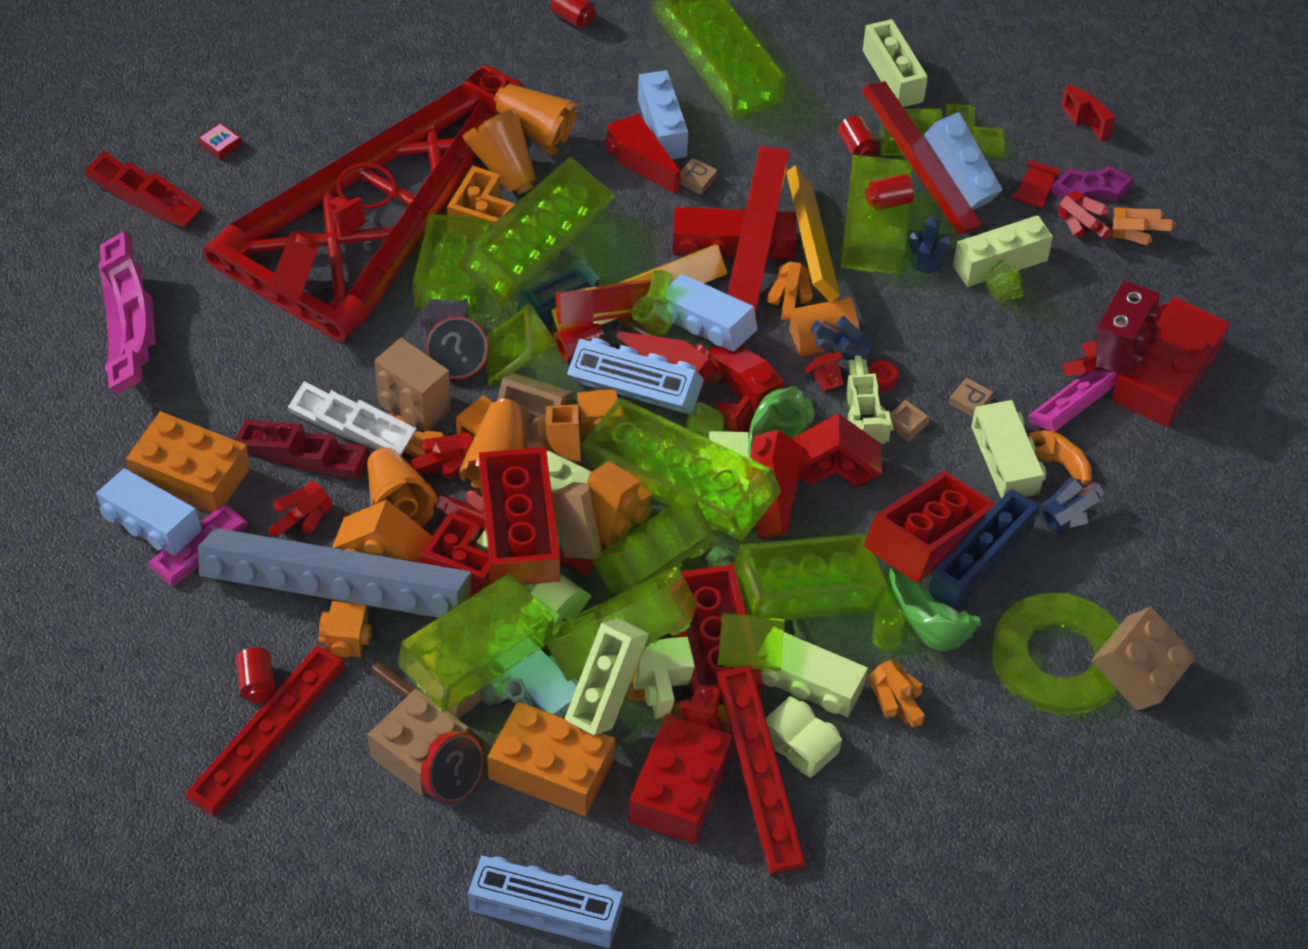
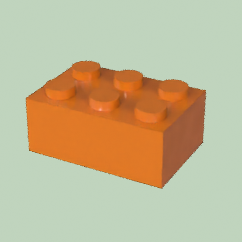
M161 411L126 457L130 472L188 505L210 514L224 503H227L250 469L246 444Z
M517 701L487 756L488 779L586 817L614 762L615 738L603 733L593 735L565 721L564 718Z

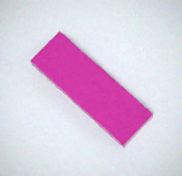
M1100 368L1082 374L1029 415L1031 424L1052 432L1057 431L1115 386L1117 374Z
M224 503L200 522L202 531L175 556L163 550L149 561L150 569L171 587H174L199 567L198 546L214 528L243 533L248 529L247 521Z

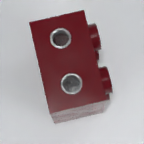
M1123 280L1097 326L1096 366L1129 378L1133 377L1138 367H1144L1148 358L1149 346L1151 344L1155 345L1161 334V327L1158 326L1163 310L1159 306L1160 292Z

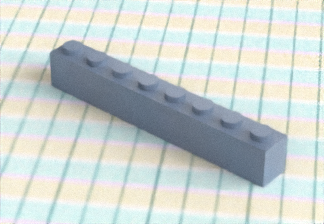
M214 528L198 546L199 576L454 621H458L471 602V571Z

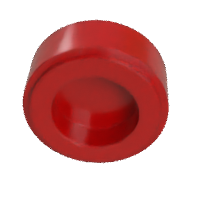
M878 360L868 366V373L876 374L878 391H890L896 386L899 372L893 363Z

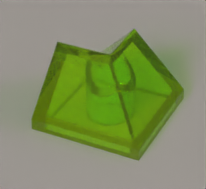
M530 305L522 308L486 335L489 343L487 357L488 385L491 387L496 386L502 382V378L518 372L557 345Z

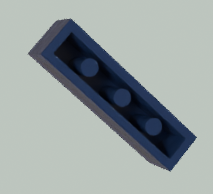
M1011 488L933 570L929 588L931 595L938 601L944 602L958 610L1033 530L1038 505Z

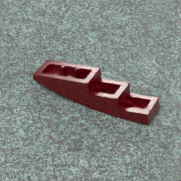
M245 420L235 438L236 441L246 444L247 453L297 469L359 479L371 455L367 446L339 444L334 435L306 433L302 424Z

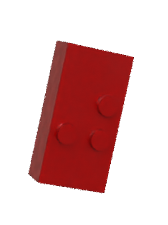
M1176 297L1171 299L1161 314L1158 326L1161 327V334L1157 343L1149 346L1148 358L1144 367H1138L1132 378L1119 374L1111 401L1166 428H1169L1223 348L1230 326L1229 322Z
M546 447L479 452L480 484L491 588L560 582V554Z
M944 470L878 513L874 518L863 547L916 583H919L933 572L940 562L981 521L996 503Z
M734 564L667 574L665 597L675 638L688 637L695 666L689 685H686L689 700H691L699 685L719 689L716 679L718 671L747 665L752 667L761 700L763 680Z

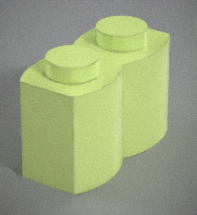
M789 696L766 717L774 750L784 755L796 769L810 778L819 772L840 751L842 738L837 728L831 723H825L816 718L811 707L803 701H798Z

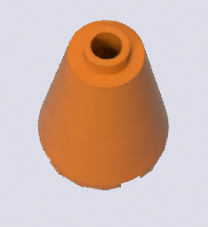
M508 84L505 88L500 87L494 97L496 111L499 113L516 108L524 135L541 151L551 157L559 151V149L555 148L558 142L565 143L579 114L574 111V109L579 108V104L574 101Z
M516 108L496 115L483 122L478 127V130L473 128L462 136L464 141L491 172L500 174L501 184L509 193L516 191L517 195H521L533 188L531 182L536 180V176Z
M499 399L497 402L490 404L460 467V478L465 481L466 476L472 480L471 486L481 490L479 452L524 449L522 410L513 400Z
M384 447L374 451L367 461L371 506L388 500L420 527H423L435 513L433 508L435 502L437 503V496L434 489L396 450Z

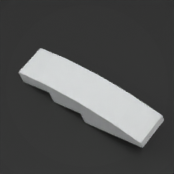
M305 381L288 406L289 413L318 427L375 450L384 447L392 448L401 456L416 432V428L361 400L355 403L332 390L328 394Z

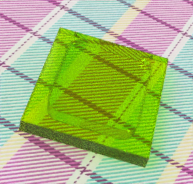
M722 613L718 665L733 667L751 665L753 669L781 671L785 619Z

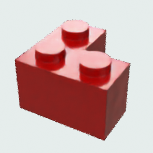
M839 413L792 438L804 447L798 477L810 486L834 473H837L855 487H859L882 475L881 443Z
M449 512L422 551L420 563L471 571L470 603L479 606L491 588L488 553L476 549L480 524Z

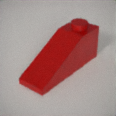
M639 113L607 124V137L604 139L605 147L610 155L613 154L620 165L674 194L679 192V168Z
M298 231L297 234L294 232L290 233L268 291L299 302L320 246V242L315 241L314 236L302 231Z
M620 331L615 336L623 346L637 350L639 352L638 355L648 357L649 353H653L666 358L667 363L677 365L678 361H683L694 365L696 371L704 379L702 387L717 369L710 360L713 355L700 344L693 347L684 340Z
M717 345L707 349L713 355L710 360L717 367L716 371L725 376V383L741 401L744 396L751 398L754 414L766 395L774 390L783 389V380L770 364L743 346H739L734 352Z
M779 429L754 436L748 463L757 537L761 540L787 533L804 453V447Z

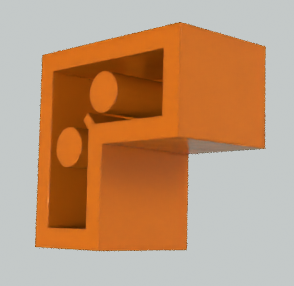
M472 166L447 206L448 231L505 249L517 229L516 204L501 199L500 174Z
M610 461L589 473L587 480L600 541L607 546L619 537H625L630 529L638 524L642 525L647 520L651 512L649 504L653 494L640 486L641 480Z
M384 500L344 517L332 548L420 563L421 553L433 536L391 502Z

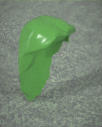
M795 386L787 389H778L764 397L754 414L750 427L747 450L749 459L754 436L779 429L792 439L807 430L813 421L815 413L813 403L808 397L804 396L800 389Z
M896 568L890 569L889 579L900 607L913 630L929 648L939 652L955 650L965 644L967 639L972 638L977 628L982 626L979 617L969 615L966 610L960 613L944 602L936 601L931 593L926 590L922 581L916 583Z

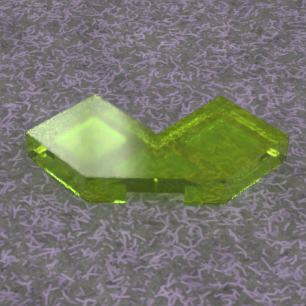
M946 104L945 118L959 112L984 156L1003 157L1004 129L975 127V106Z

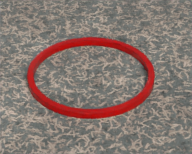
M372 163L355 164L340 174L337 181V191L339 196L348 202L350 200L341 192L340 182L349 171L361 167H370L384 172L392 182L390 195L378 204L363 205V209L379 208L388 203L395 193V180L388 170Z

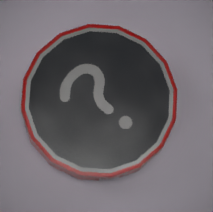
M457 316L448 317L438 322L430 330L425 343L427 356L449 370V379L462 380L477 374L486 364L489 343L483 329L473 320Z
M452 730L441 734L427 749L430 753L427 761L423 760L421 781L426 792L442 802L455 803L467 797L479 782L484 766L483 751L479 741L467 733Z

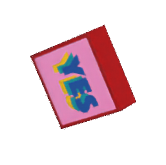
M221 122L198 138L199 145L219 160L241 145V137Z

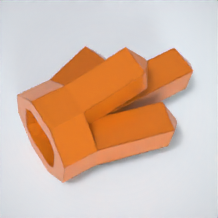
M1114 208L1112 238L1127 239L1148 245L1152 242L1150 234L1138 230L1172 231L1176 224L1172 219H1161L1165 215L1161 209Z
M788 262L780 266L778 277L768 294L767 302L777 306L784 296L781 320L790 321L791 309H794L796 306L797 293L800 304L812 302L813 294L809 283L810 271L801 263Z
M889 660L880 664L869 675L868 684L876 694L884 717H894L898 714L904 723L909 722L912 727L922 725L925 715L913 699L922 695L923 684L905 672L898 661Z

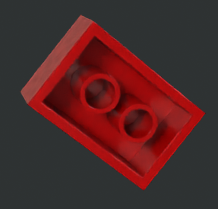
M665 714L629 799L628 822L696 845L731 758L733 735Z

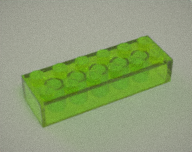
M652 0L653 14L732 120L784 102L786 76L727 0Z
M570 156L476 238L464 253L457 267L505 307L602 218L616 195Z
M619 398L580 444L592 468L597 469L607 461H610L641 480L640 486L653 493V498L740 541H743L781 493L770 467L623 398Z

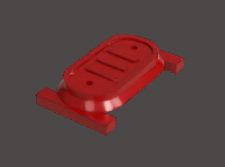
M1029 160L1027 167L1032 169L1026 172L1018 192L1014 191L1012 198L1028 205L1044 208L1046 202L1044 200L1054 182V176H1059L1060 169Z

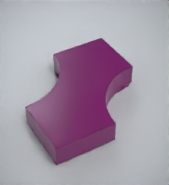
M1109 165L1095 172H1081L1068 168L1052 185L1051 193L1063 199L1067 194L1077 190L1090 199L1103 198L1118 203L1133 187L1134 179Z

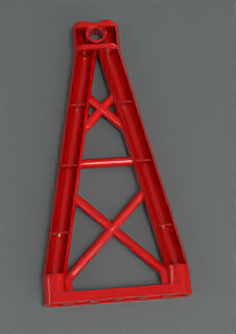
M482 65L460 86L228 225L202 248L205 260L217 271L337 342L345 341L369 318L478 156L468 146L462 136L473 128L478 130V127L483 122L500 114L496 111V103H494V97L500 87L505 88L508 84L523 88L524 86L517 79L507 76L496 68ZM473 112L455 138L438 140V133ZM429 153L431 174L416 195L395 185L393 197L408 205L395 226L354 230L343 237L338 235L336 224L333 222L330 214L331 208L328 205V201L338 194L337 181L345 169L360 163H372L383 167L399 156ZM361 167L349 171L342 178L340 189L342 192L360 180H364L390 195L392 182L374 173L378 169ZM323 203L326 233L313 234L312 236L315 237V241L320 242V246L328 245L334 299L329 304H325L309 293L302 291L300 300L297 302L268 291L275 273L248 257L252 253L284 250L289 237L265 238ZM384 240L346 295L340 244Z

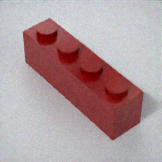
M674 207L672 254L690 255L712 245H718L722 257H736L745 210ZM778 211L768 259L794 260L796 212Z

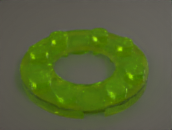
M1044 593L1030 596L1017 602L1003 614L994 632L991 657L998 678L1012 695L1016 696L1018 694L1025 700L1033 703V708L1060 715L1086 713L1103 706L1113 698L1117 689L1094 663L1081 675L1062 678L1044 673L1033 663L1028 654V641L1036 631L1050 625H1060L1061 627L1068 626L1078 635L1088 638L1090 645L1094 649L1095 656L1120 626L1107 611L1087 599L1069 593Z

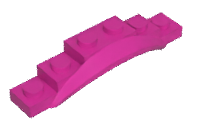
M125 231L100 245L101 261L99 263L108 328V359L105 371L108 372V387L117 395L142 381L141 366L149 362L148 348L156 344L152 296L144 290L142 266L134 261L132 237Z

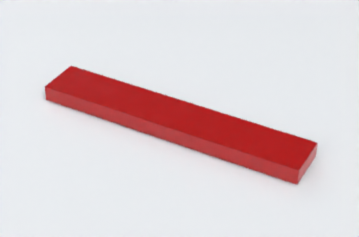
M887 82L867 84L862 90L863 95L956 233L962 235L977 231L983 224Z
M762 145L759 146L727 294L754 306L755 316L790 156V150Z
M316 645L185 793L186 800L212 817H215L345 669V661Z
M747 665L718 671L716 679L731 735H733L734 746L769 876L803 869L806 866L752 667Z

